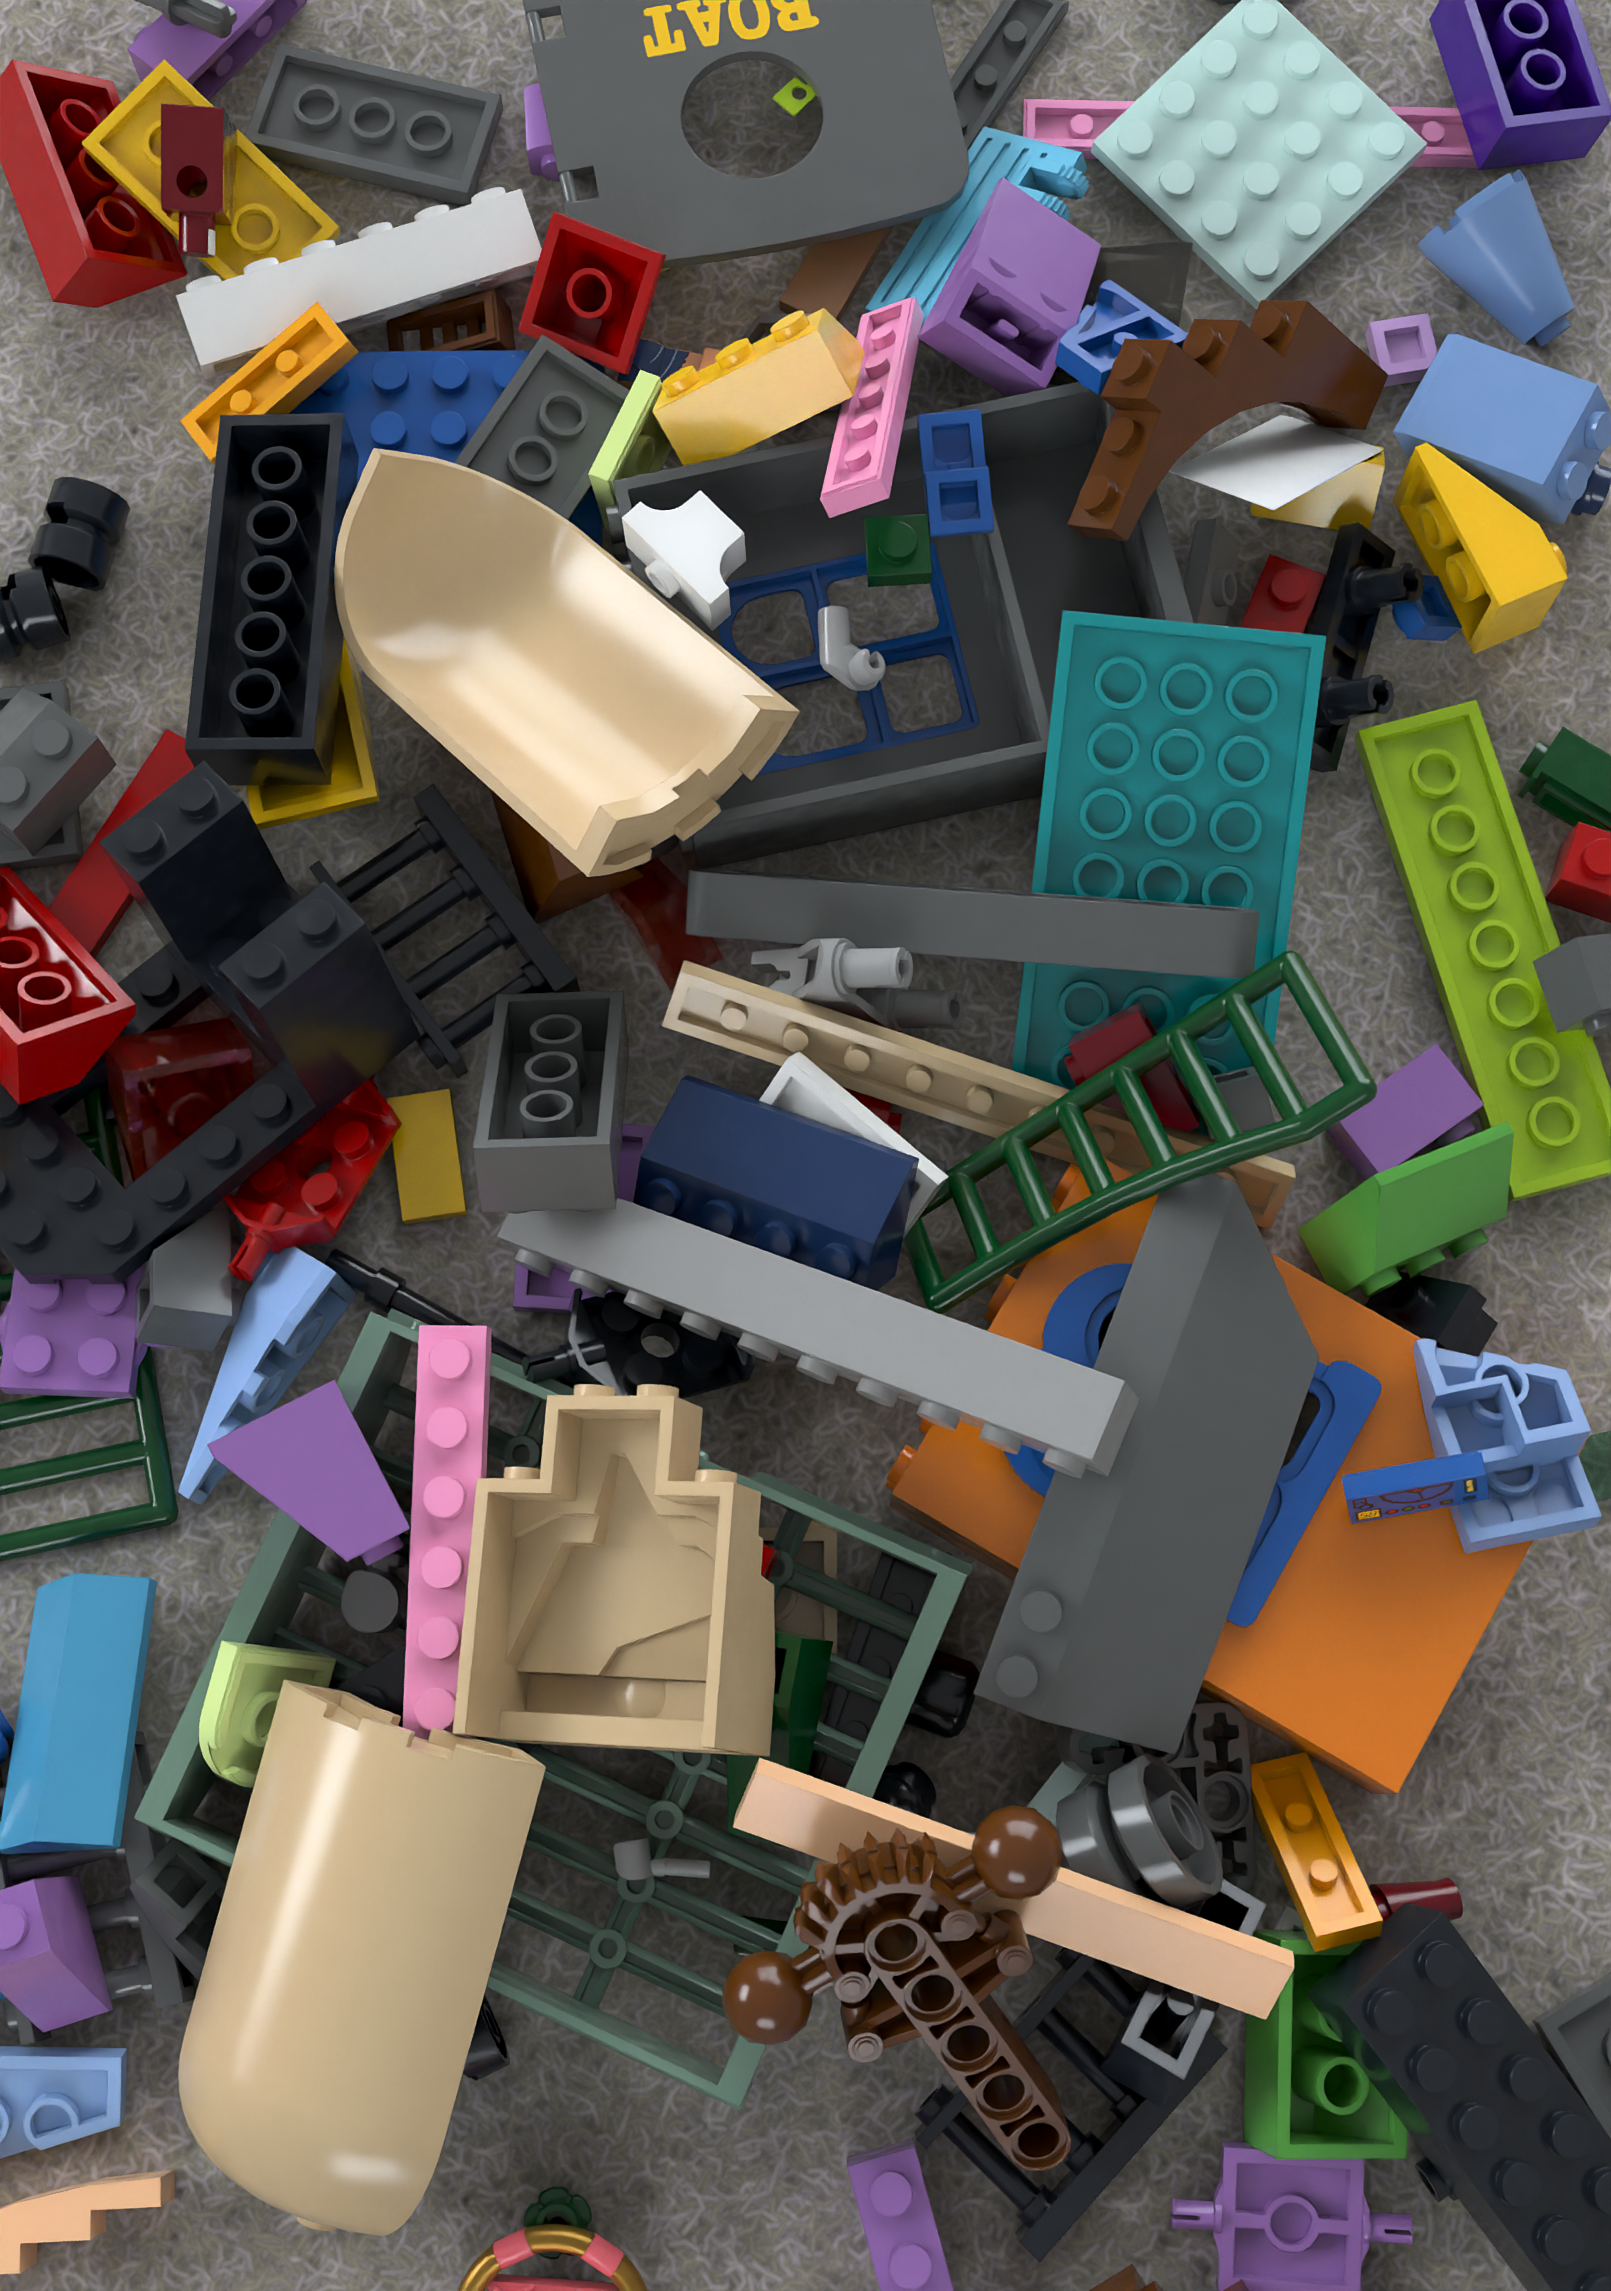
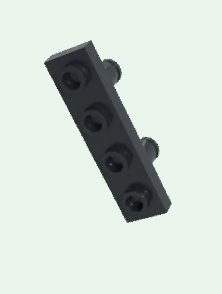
M1359 522L1339 526L1310 632L1312 635L1326 636L1310 768L1322 773L1337 771L1351 718L1372 714H1386L1391 710L1394 702L1392 684L1387 679L1383 680L1382 675H1371L1370 677L1362 678L1381 607L1403 602H1416L1421 598L1424 588L1421 571L1418 568H1413L1411 563H1401L1399 566L1392 567L1396 551Z

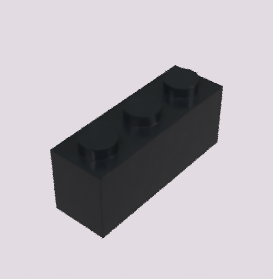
M1223 1879L1222 1889L1215 1896L1186 1911L1178 1910L1252 1936L1267 1904ZM1145 1976L1099 2070L1161 2107L1184 2081L1220 2003Z

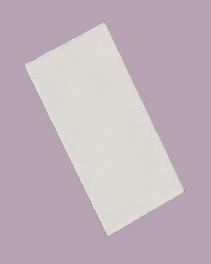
M1279 415L1169 472L1275 510L1383 451V449L1293 417Z

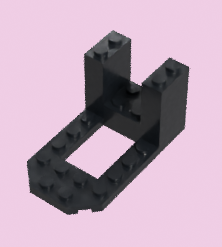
M205 761L201 762L99 842L164 945L163 948L117 983L135 1002L136 1015L79 1084L19 1105L0 1083V1250L30 1284H57V1279H88L92 1284L122 1283L150 1259L155 1249L196 1222L421 1036L366 923L325 882L321 883L304 898L286 882L243 799ZM209 997L273 1064L274 1068L124 1189L60 1116L111 1074L120 1069L138 1051L146 1048Z

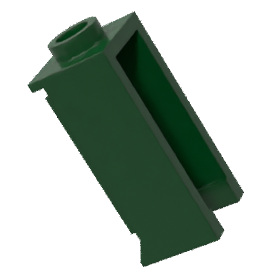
M1562 727L1550 746L1539 740L1518 771L1529 778L1518 796L1524 798L1527 792H1530L1536 796L1532 803L1573 828L1578 822L1611 832V755L1565 727Z

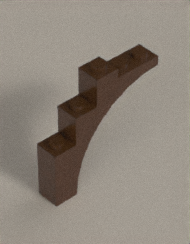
M1261 300L1250 328L1241 320L1194 319L1182 349L1171 340L1125 338L1100 396L1116 410L1104 433L1102 443L1086 481L1079 492L1067 526L1082 537L1128 541L1150 496L1175 462L1209 430L1239 412L1268 403H1275L1291 408L1314 424L1323 427L1366 430L1388 374L1308 301Z

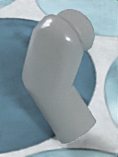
M843 606L821 608L818 611L820 664L822 668L851 690H871L885 674L886 665L882 655L878 651L870 655L868 649L864 648L861 650L850 642V621L847 608Z

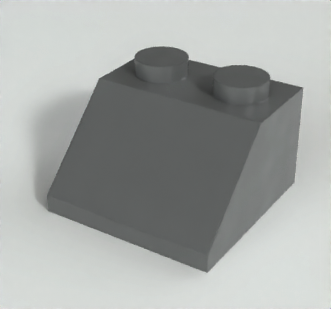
M21 688L0 711V830L34 856L117 764L96 735L53 701L24 688Z

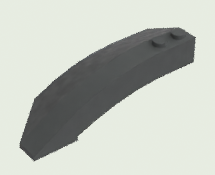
M1209 1173L1159 1193L1093 1367L1094 1370L1124 1380L1140 1400L1108 1477L1086 1469L1083 1477L1080 1479L1055 1470L973 1693L1038 1720L1175 1755L1250 1556L1319 1360L1317 1350L1298 1314L1290 1293L1236 1181Z

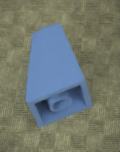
M1448 334L1393 433L1409 460L1415 447L1427 442L1534 521L1564 524L1576 500L1584 494L1588 478L1602 452L1611 444V411L1599 386L1595 383L1459 334Z

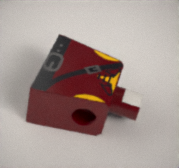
M161 103V207L172 221L179 222L178 254L200 258L215 257L216 225H233L237 129L224 108ZM207 183L206 191L201 196L196 198L189 197L191 189L196 184Z

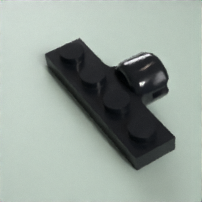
M882 1552L868 1594L920 1616L936 1576ZM858 1620L846 1659L892 1679L908 1641ZM936 1649L904 1725H911L944 1738L959 1735L967 1723L976 1696L973 1693L980 1677V1672L975 1664ZM836 1684L823 1724L865 1743L881 1704ZM813 1750L808 1775L846 1788L854 1768Z

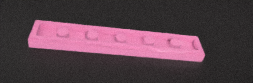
M910 297L868 312L860 318L856 339L860 342L865 355L854 396L841 403L820 497L829 518L888 499L890 496L919 338L917 336L921 330L924 317L916 297Z

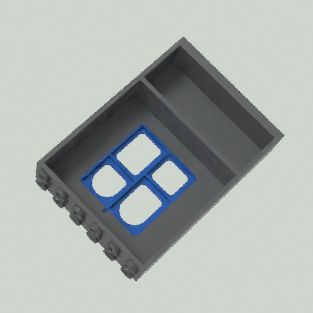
M1076 382L935 412L981 409L986 467H989L994 532L930 538L932 565L930 587L939 619L938 626L931 631L857 647L861 650L864 648L868 649L870 655L878 651L885 660L886 666L934 655L946 657L952 669L962 709L961 718L949 724L900 733L895 731L890 723L880 680L871 690L857 691L867 730L866 738L857 744L801 756H782L773 753L752 781L742 774L716 801L722 812L685 841L679 838L682 853L694 850L698 869L713 868L1042 796L1062 611L1194 623L1157 489L1150 496L1128 541L1082 537L1067 526L1079 492L1086 481L1102 443L1104 433L1116 410L1100 397L1102 393L1097 395L1092 390ZM917 416L904 419L889 498L831 518L828 517L820 497L834 434L613 481L617 505L605 507L614 557L775 691L833 678L820 664L818 611L823 607L830 606L827 589L831 583L867 575L864 518L927 514L920 462ZM701 490L744 532L746 561L725 582L729 588L731 615L713 631L676 594L671 598L664 596L649 580L645 572L647 566L626 546L622 517L640 501L647 507L655 510H672L682 506ZM788 591L798 592L804 600L815 645L814 652L806 658L778 664H761L748 659L738 650L732 638V625L737 613L747 603L758 598Z

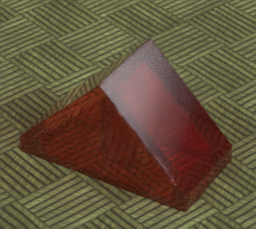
M655 857L642 865L645 877L611 891L607 895L669 990H672L675 987L684 960L708 968L721 960L723 956L713 937L686 934L688 889Z

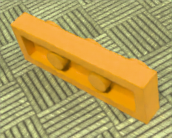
M316 302L181 419L180 422L208 459L215 465L220 415L289 414L359 352L329 314Z
M1303 1752L1250 1765L1254 1813L1314 1952L1381 1936L1383 1924L1381 1914L1308 1754Z

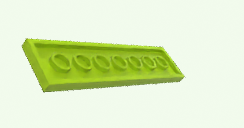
M1477 700L1358 730L1354 741L1469 1086L1484 1104L1478 1111L1483 1128L1487 1130L1508 1122L1514 1132L1508 1203L1611 1176V1088L1593 1037H1587L1584 1029L1557 1033L1533 961L1561 946Z

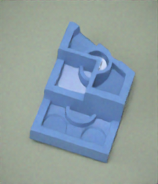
M1427 1338L1416 1340L1413 1346L1416 1372L1435 1458L1478 1451L1482 1452L1486 1469L1489 1499L1449 1507L1464 1553L1467 1554L1596 1527L1602 1515L1578 1456L1591 1429L1568 1371L1538 1363L1519 1364L1507 1356L1485 1351L1479 1357L1437 1348L1436 1340Z

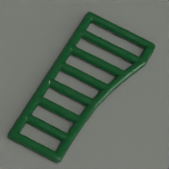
M1285 951L944 1172L949 1177L902 1241L927 1309L943 1314L1010 1271L1120 1210L1184 1182L1311 1140L1371 1102L1377 1095V1085L1300 954L1295 951ZM1284 983L1287 985L1344 1084L1309 1108L1251 1006ZM1229 1020L1282 1120L1242 1133L1195 1041ZM1170 1057H1173L1216 1142L1177 1156L1139 1077ZM1114 1093H1117L1152 1166L1115 1183L1084 1115L1085 1112ZM1061 1128L1091 1195L1057 1213L1029 1148ZM1007 1163L1033 1227L1000 1246L975 1183ZM953 1198L977 1261L945 1281L922 1218Z
M98 1085L84 1097L89 1131L76 1135L125 1189L115 1126L106 1120L101 1086ZM0 1272V1307L2 1301L10 1300L14 1273L1 1275ZM0 1343V1366H1L3 1350H2V1346H1V1343ZM148 1346L147 1353L138 1368L135 1399L40 1395L0 1404V1430L133 1402L139 1439L0 1469V1496L144 1465L150 1503L0 1535V1562L163 1527L175 1522L178 1517V1506L151 1346Z

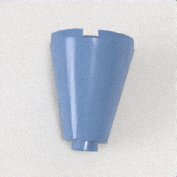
M1517 169L1513 175L1510 173L1504 175L1454 211L1456 215L1448 222L1450 227L1447 230L1443 231L1438 224L1419 242V249L1430 262L1523 345L1535 339L1538 345L1543 347L1571 326L1566 316L1575 309L1528 181L1520 169Z

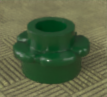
M551 2187L539 2194L536 2204L533 2203L528 2206L524 2216V2227L552 2224L553 2218L561 2217L565 2225L588 2230L587 2227L592 2220V2213L589 2204L581 2195L569 2194L565 2187ZM562 2252L538 2253L547 2259H558L561 2254L573 2256L572 2254Z

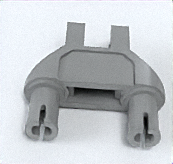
M817 938L796 948L752 952L751 966L761 973L779 972V979L773 985L766 988L891 1030L902 1031L903 1034L909 1028L956 1029L961 1024L963 1003L960 994L956 993V990H909L907 988L913 976V961L909 951H905L903 947L857 948L854 943L846 938Z

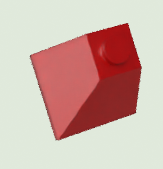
M553 212L518 332L538 340L543 334L573 354L620 373L629 374L666 254L559 212Z

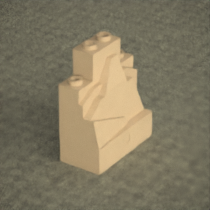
M578 1384L574 1386L573 1395H547L541 1468L505 1467L504 1478H477L452 1734L514 1743L770 1757L776 1673L774 1584L761 1575L763 1538L758 1535L761 1492L738 1484L737 1473L711 1469L698 1470L703 1408L679 1398V1389L676 1387L643 1384L637 1386L636 1396H615L616 1389L613 1387Z

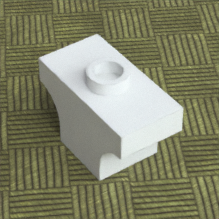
M701 490L678 508L665 511L655 510L647 507L640 501L622 517L626 546L647 566L645 572L649 580L664 596L671 598L676 594L712 631L731 615L729 588L725 582L746 561L744 532Z

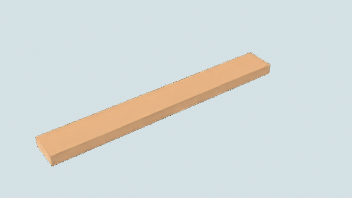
M759 1758L737 1808L733 1827L834 1864L838 1863L837 1852L840 1842L853 1851L864 1847L863 1844L867 1831L877 1839L878 1843L890 1841L896 1828H898L906 1836L908 1844H912L926 1832L930 1839L934 1841L937 1858L946 1868L971 1855L974 1835L762 1758ZM1060 1867L1056 1881L1040 1895L1024 1900H1014L998 1897L992 1892L972 1904L973 1909L981 1914L986 1912L994 1914L1000 1910L1014 1911L1020 1916L1024 1931L1027 1934L1265 2020L1295 1968L1294 1954L1291 1950Z

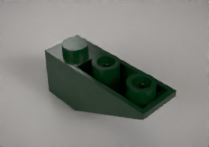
M775 1629L776 1673L770 1757L727 1754L729 1834L786 1847L734 1828L735 1814L759 1758L808 1775L833 1641Z

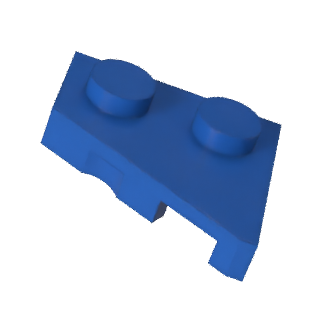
M1107 280L1099 288L1096 303L1093 306H1085L1078 316L1076 326L1070 327L1059 341L1055 364L1077 379L1083 387L1092 390L1098 395L1102 393L1114 360L1119 354L1125 338L1171 340L1182 349L1188 333L1112 280Z

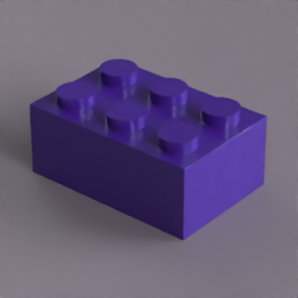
M1576 0L1439 1L1429 21L1478 171L1585 158L1611 121V102Z

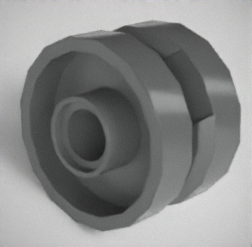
M1144 1753L1110 1773L1108 1785L1093 1781L1065 1796L1057 1803V1829L1071 1871L1185 1911L1215 1896L1222 1889L1223 1870L1217 1846L1207 1822L1191 1793L1176 1773L1159 1757Z

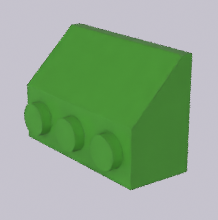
M1504 1122L1377 1173L1297 1229L1328 1286L1344 1295L1361 1288L1365 1297L1368 1298L1399 1282L1402 1279L1398 1273L1399 1271L1406 1269L1410 1278H1414L1444 1262L1446 1258L1443 1252L1449 1250L1453 1258L1458 1259L1486 1244L1489 1240L1484 1231L1507 1215L1514 1132L1509 1123Z
M1255 1929L1252 1937L1293 1951L1295 1968L1266 2020L1246 2013L1243 2142L1275 2159H1407V2129L1306 1995L1364 1940L1314 1952L1305 1930Z

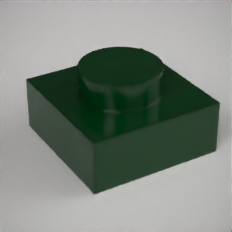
M928 514L864 518L868 587L931 584L932 565Z

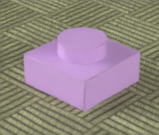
M1428 313L1369 322L1365 333L1370 358L1388 374L1384 387L1422 381L1437 354Z

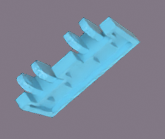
M983 126L967 151L969 176L962 196L948 209L923 218L865 307L866 312L877 310L910 297H916L924 315L923 327L999 179L1005 178L1067 221L1071 216L1069 214L1070 210L1067 208L1068 205H1065L1063 200H1059L1058 197H1068L1076 201L1078 199L1081 200L1089 188V181L1084 176L1087 166L1083 153Z

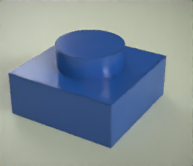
M1423 575L1424 588L1421 598L1416 602L1392 604V616L1399 629L1405 633L1407 639L1445 641L1459 631L1462 626L1438 576Z

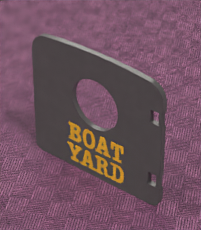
M522 0L566 215L666 254L662 269L780 252L891 227L948 209L962 196L967 185L969 176L968 152L931 0ZM561 15L565 37L545 40L541 18ZM759 60L784 66L804 79L816 94L823 114L822 129L812 150L792 168L777 175L764 178L734 177L721 173L707 165L695 154L688 144L682 128V115L689 95L704 77L714 70L731 63ZM594 174L599 197L579 201L574 178Z

